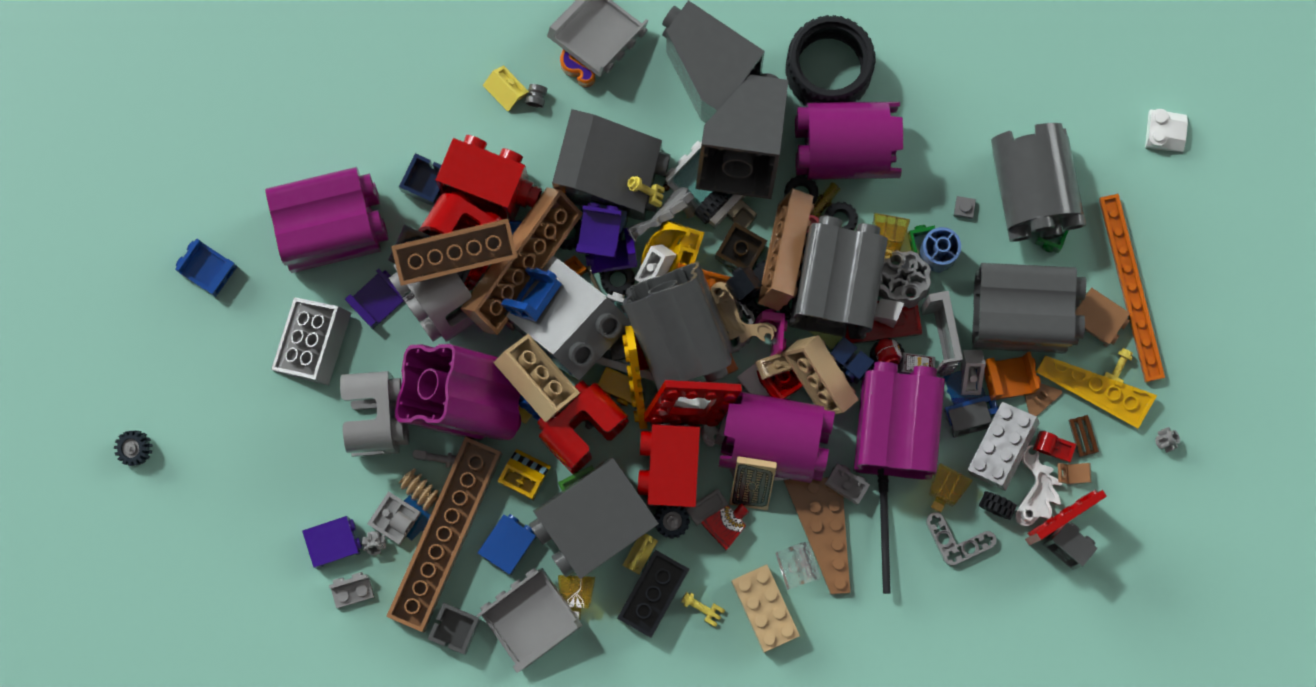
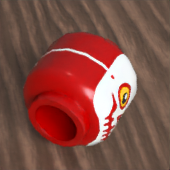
M882 339L874 349L878 362L899 364L902 359L901 350L895 340Z

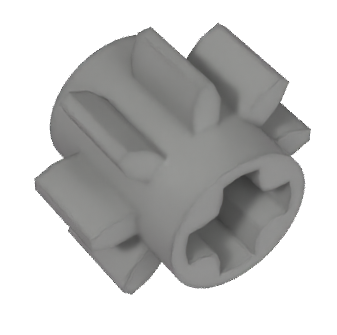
M1167 427L1157 432L1158 436H1156L1155 441L1159 449H1165L1167 453L1178 448L1177 444L1180 443V436L1176 430L1171 431L1170 427Z
M377 531L368 532L367 537H362L363 551H367L370 555L381 554V549H386L385 535H381Z

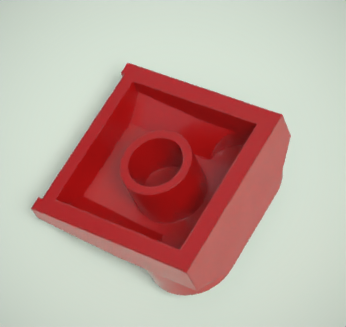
M793 370L762 380L759 371H756L760 383L771 397L785 399L803 387Z

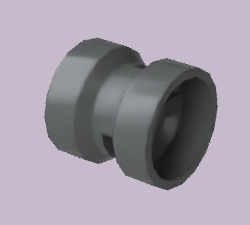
M530 84L528 89L530 93L526 97L525 103L532 107L543 108L545 102L543 98L547 94L548 88L538 84Z

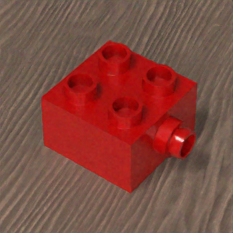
M466 135L464 141L453 138L436 177V183L441 194L454 191L461 192L470 199L472 205L485 213H495L502 220H515L520 206L524 208L527 205L528 207L534 206L541 196L542 188L535 187V183L529 181L526 166L521 163L522 155L505 148L501 149L499 155L486 150L487 142L472 135Z

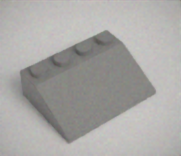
M294 297L271 370L311 382L329 385L351 312L339 306Z

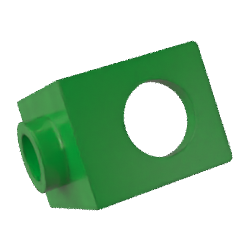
M919 225L914 227V230L909 231L908 238L911 251L917 253L914 237L928 234L931 230L935 229V225L929 227Z
M1064 230L1059 244L1038 237L1034 244L1041 246V249L1046 252L1052 253L1054 251L1059 253L1069 230Z

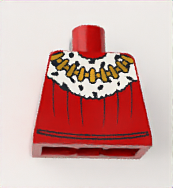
M742 504L734 511L727 505L703 520L701 524L727 551L746 527L741 519L749 511Z

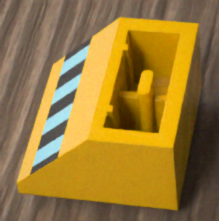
M516 449L502 471L498 483L534 501L551 466Z

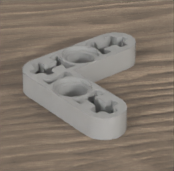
M931 513L926 519V525L944 562L948 565L953 566L992 548L996 544V536L990 531H985L956 544L944 517L940 513ZM932 516L940 519L938 526L939 528L944 526L945 530H941L937 534L934 533L937 527L935 524H930ZM943 533L949 537V542L945 545L941 544L938 540L939 535ZM984 535L991 537L990 545L988 546L987 543L980 545L982 550H979V546L974 539L977 538L978 542L984 540ZM972 543L975 546L974 553H966L964 550L965 544ZM957 547H960L961 553L965 558L962 559V556L959 555L955 557V562L948 560L949 552L951 551L953 554L959 552Z

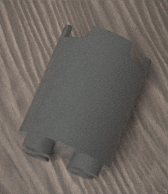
M1062 123L1035 124V134L1024 135L1015 140L1012 131H1006L991 139L992 153L1010 242L1032 238L1031 232H1039L1040 237L1046 240L1063 236L1062 227L1063 230H1074L1086 226L1070 141L1066 128L1063 129Z

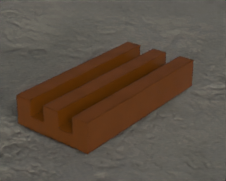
M1088 415L1069 419V425L1079 457L1099 452ZM1083 420H1084V422H1085V426H1086V429H1087V432H1088V436H1089V439H1090V443H1091V446H1092V449H1093V450H1090V447H1089V444H1088V440H1087V437H1086V434H1085V430H1084V427H1083V423H1082ZM1075 422L1078 423L1084 447L1086 450L1085 452L1082 451L1080 440L1075 427Z

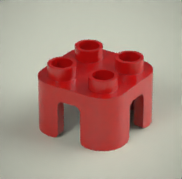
M454 191L452 193H444L438 198L419 231L435 236L502 219L495 213L483 212L472 205L470 199L465 194ZM489 265L470 270L464 282L469 291L473 290Z
M583 380L574 386L580 394L561 413L558 412L546 423L542 418L537 422L542 430L539 434L541 442L573 475L592 459L589 446L574 431L580 423L588 420L607 441H612L629 423L627 414L596 382L588 386Z

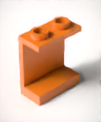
M1027 352L1023 357L1000 361H995L994 358L985 360L984 376L991 401L1034 394L1040 389L1041 381L1039 376L1036 375V362L1031 356V352Z

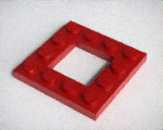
M665 380L645 411L644 421L653 424L665 422L672 425L680 423L691 426L704 424L710 427L719 425L728 412L729 404H733L742 392L741 384ZM679 397L711 400L705 409L673 407Z
M1096 489L1084 495L1071 506L1061 510L1056 516H1052L1043 522L1044 524L1027 533L1029 537L1025 539L1030 546L1042 540L1107 497L1103 490L1097 492Z

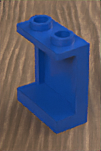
M196 239L188 245L187 253L184 257L178 259L175 270L214 297H217L238 266L199 239Z
M527 267L525 271L530 276V280L516 300L505 298L501 305L510 314L523 319L537 321L562 284L556 279L557 276L552 271H542L539 268ZM534 281H540L525 299L520 302Z
M503 514L478 551V554L511 576L515 567L537 536L534 535V531L528 525L524 527L519 525V519L509 514L507 517Z

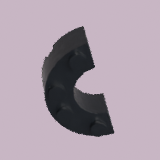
M765 260L755 266V270H752L751 267L737 268L732 272L733 276L726 281L725 286L739 306L758 298L760 288L763 286L762 278L766 264Z

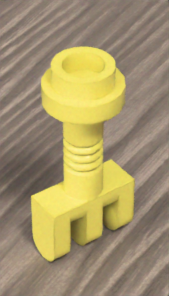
M633 176L628 180L627 185L631 191H642L650 196V204L662 207V201L660 200H663L664 197L661 194L665 191L664 187L654 184L650 188L644 185L642 179L638 176Z
M1122 348L1118 352L1120 358L1112 374L1105 372L1104 376L1123 383L1124 380L1118 377L1127 360L1132 361L1133 353Z
M686 592L681 600L683 606L687 608L690 605L706 614L704 621L716 627L717 623L711 620L712 617L720 620L721 616L715 612L718 610L724 614L725 610L714 603L709 608L694 599L693 593L689 594Z

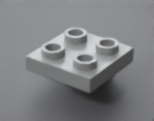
M388 491L367 524L401 545L421 515V512Z

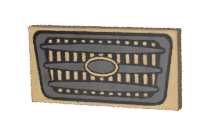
M737 457L729 505L739 506L742 504L747 508L768 511L777 463Z

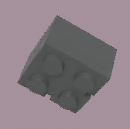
M443 603L436 618L442 622L440 625L434 623L428 640L443 646H447V643H449L447 648L466 655L481 618Z

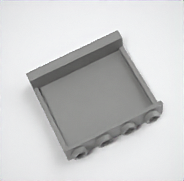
M575 0L550 26L547 37L601 77L605 72H610L616 60L619 62L623 58L627 49L630 50L635 45L638 37L642 38L645 35L648 20L646 19L643 23L639 22L612 0Z
M949 291L929 294L921 307L922 315L931 313L935 315L944 359L936 369L937 374H940V376L951 375V372L959 366L963 358Z
M533 568L525 574L527 578L523 581L520 579L510 585L511 590L507 593L505 590L495 597V602L492 604L490 602L486 603L480 608L481 612L477 614V617L482 616L514 661L515 665L513 668L517 673L524 670L583 626L543 568L538 570Z

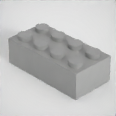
M1001 402L967 469L971 476L1006 491L1040 424L1038 418Z

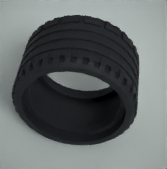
M836 15L820 16L817 19L806 22L794 34L787 53L785 74L790 90H793L794 96L799 101H802L804 105L807 103L856 102L865 94L874 72L876 54L868 33L861 26L859 27L855 21L853 22L849 18L845 19L842 16ZM821 39L842 41L849 45L859 58L860 74L855 81L844 88L836 90L819 88L812 84L801 70L799 57L803 50L811 43Z

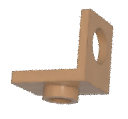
M1058 463V482L1063 484L1091 483V464Z

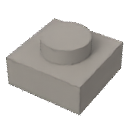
M957 196L953 216L973 219L976 199Z

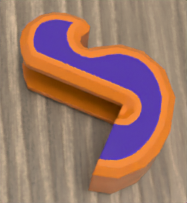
M563 49L560 55L563 72L570 77H577V82L582 87L592 86L595 83V73Z

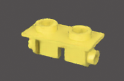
M648 534L642 535L634 543L622 566L640 575L658 540Z

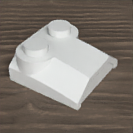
M1164 109L1149 110L1145 148L1183 152L1187 136V115L1167 112Z

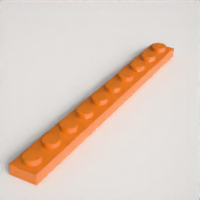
M1119 194L1100 197L1099 203L1126 310L1130 313L1128 317L1144 381L1146 383L1164 379L1165 375Z

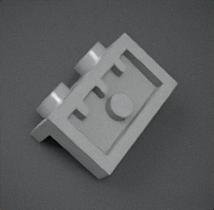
M843 464L835 465L825 485L858 505L870 484L861 475L856 476L851 473L847 466Z
M363 572L351 575L352 578L344 580V577L333 580V584L329 585V588L332 591L337 609L375 598L369 575H363Z

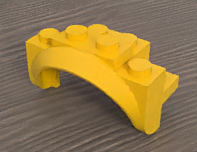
M669 220L662 222L660 229L652 235L644 248L641 265L650 247L661 244L677 254L667 273L675 270L678 263L686 265L695 263L704 232Z

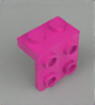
M772 309L762 311L755 319L754 324L770 323L776 327L775 338L771 340L770 356L780 354L786 348L784 332L787 330V320H785V314L776 313Z

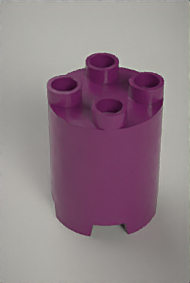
M900 102L807 103L806 107H797L795 138H805V145H798L795 160L796 175H807V180L900 179L902 168H892L891 163L897 161V150H903V118L891 116L890 114L897 112Z
M741 392L734 404H729L724 431L725 438L721 448V453L729 456L720 455L718 467L735 470L737 457H746L776 462L774 477L811 483L812 480L822 481L823 472L826 470L829 449L819 447V443L828 444L829 435L833 428L835 411L825 410L824 406Z

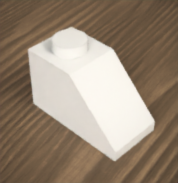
M662 244L651 246L635 280L642 282L666 274L677 254Z
M880 299L876 305L874 320L894 328L904 303Z
M963 350L961 394L981 395L985 370L982 350Z

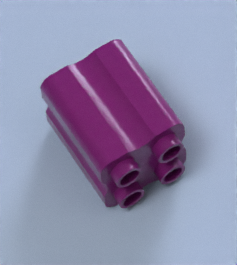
M357 167L265 189L282 263L288 266L291 273L381 252L380 242L389 241L384 219H381L379 210L372 211L371 206L380 204L376 184L372 181L370 173L360 175Z
M423 344L410 345L403 357L401 370L402 386L397 396L395 417L401 423L464 438L483 439L488 437L497 440H511L521 426V415L519 413V398L521 394L494 364L498 358L496 356L452 344H439L436 347Z
M875 362L874 368L866 371L861 383L853 472L879 475L877 470L883 468L884 475L930 480L932 475L937 474L945 379L937 377V369L934 367L914 366L913 372L908 375L897 373L898 364Z

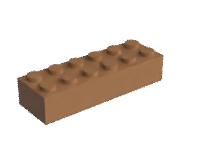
M792 188L777 206L758 304L779 311L797 293V287L795 286L801 274L799 266L804 259L802 251L807 242L806 231H808L811 224L809 216L814 209V204H812L813 196Z
M508 219L391 246L401 286L517 258Z

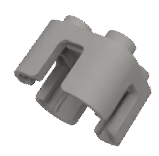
M398 272L389 277L432 342L441 336L445 342H448L475 323L461 309L445 319L450 312L471 298V293L457 273L402 286L400 285Z
M389 371L341 375V398L344 401H351L352 409H377V417L373 420L348 421L343 424L344 446L346 453H351V457L398 454L400 445H409L408 424L398 422L395 417L397 396L402 386L401 378H394Z

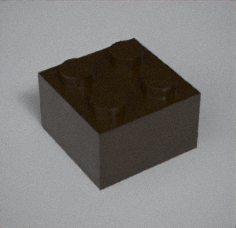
M734 222L716 252L715 259L734 270L739 267H751L753 270L768 240Z

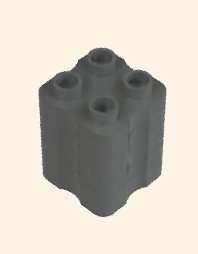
M820 216L819 222L812 223L808 233H806L807 242L802 251L804 259L799 266L801 274L798 281H796L797 293L792 300L788 325L797 329L821 332L843 338L846 336L848 326L850 339L863 340L866 337V333H870L873 328L888 238L880 235L881 228L872 224H858L857 231L841 228L842 220L839 218Z
M699 262L691 263L664 275L650 278L627 289V298L623 301V307L658 391L665 380L689 381L704 376L706 382H713L728 374L726 367L731 364L732 358L730 353L733 352V346Z
M981 263L974 279L972 349L1066 353L1068 347L1078 345L1079 339L1084 338L1085 316L1075 315V307H1079L1080 300H1085L1086 277H1077L1076 267Z

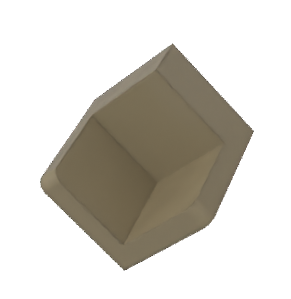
M740 199L727 212V217L731 221L747 228L757 218V213Z

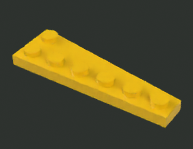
M625 326L626 334L622 335L623 345L626 346L624 347L626 362H630V365L627 366L628 377H632V380L629 381L630 392L635 393L634 396H631L632 406L637 407V410L633 411L634 420L639 422L640 429H646L647 422L644 421L645 406L634 331L632 326Z
M1046 355L1036 370V373L1137 429L1157 397L1153 393Z

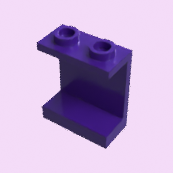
M588 203V206L583 205L580 237L576 247L577 253L616 258L622 211H618L619 207L607 206V209L599 208V204Z
M624 228L625 240L618 241L616 258L591 254L585 255L586 264L591 266L592 274L637 267L634 240L629 235L628 228Z
M379 268L376 270L378 274L355 295L352 296L350 294L345 298L346 302L372 329L404 302L403 297H401L389 279L391 275L386 270L382 272Z
M344 516L302 530L313 568L317 569L323 567L324 564L354 554H361L359 549H362L359 537H355L354 531L356 526L353 519L350 520L348 516Z

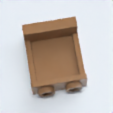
M1093 288L1086 293L1085 300H1082L1079 307L1075 310V315L1085 316V331L1102 341L1105 347L1110 343L1114 345L1119 337L1118 331L1120 328L1124 329L1130 321L1128 319L1130 315L1128 311Z

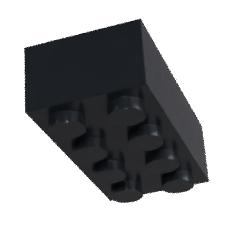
M655 550L617 619L652 638L690 569Z

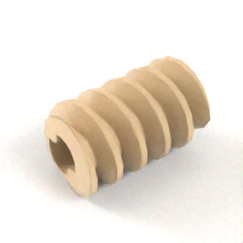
M414 468L400 480L399 484L402 483L400 488L402 490L408 488L406 494H413L411 499H418L417 504L419 506L424 504L423 510L427 511L437 502L439 498L436 496L438 490L431 492L433 485L431 484L426 487L427 479L420 481L422 474L420 473L415 476L414 474L417 469Z

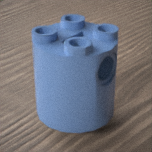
M935 228L926 235L920 246L919 256L929 264L931 271L941 273L953 266L961 252L960 238L949 228Z

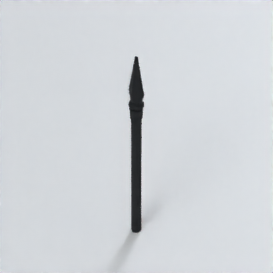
M881 468L877 470L879 474L877 482L879 483L882 583L883 594H890L887 493L889 479L887 475H884V469Z

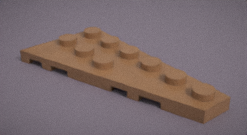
M828 477L822 478V481L812 480L811 483L784 480L830 594L850 593L843 496L825 485Z

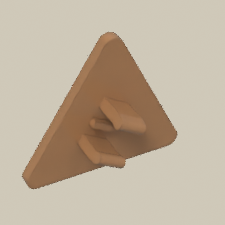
M1041 383L1038 391L1034 394L1025 395L1028 413L1038 416L1062 394V390Z

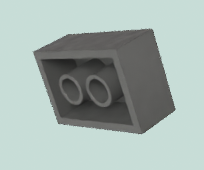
M1066 523L1055 530L1043 545L1074 570L1083 567L1098 548L1095 546L1096 543L1089 536L1084 537L1079 533L1080 529L1075 524Z

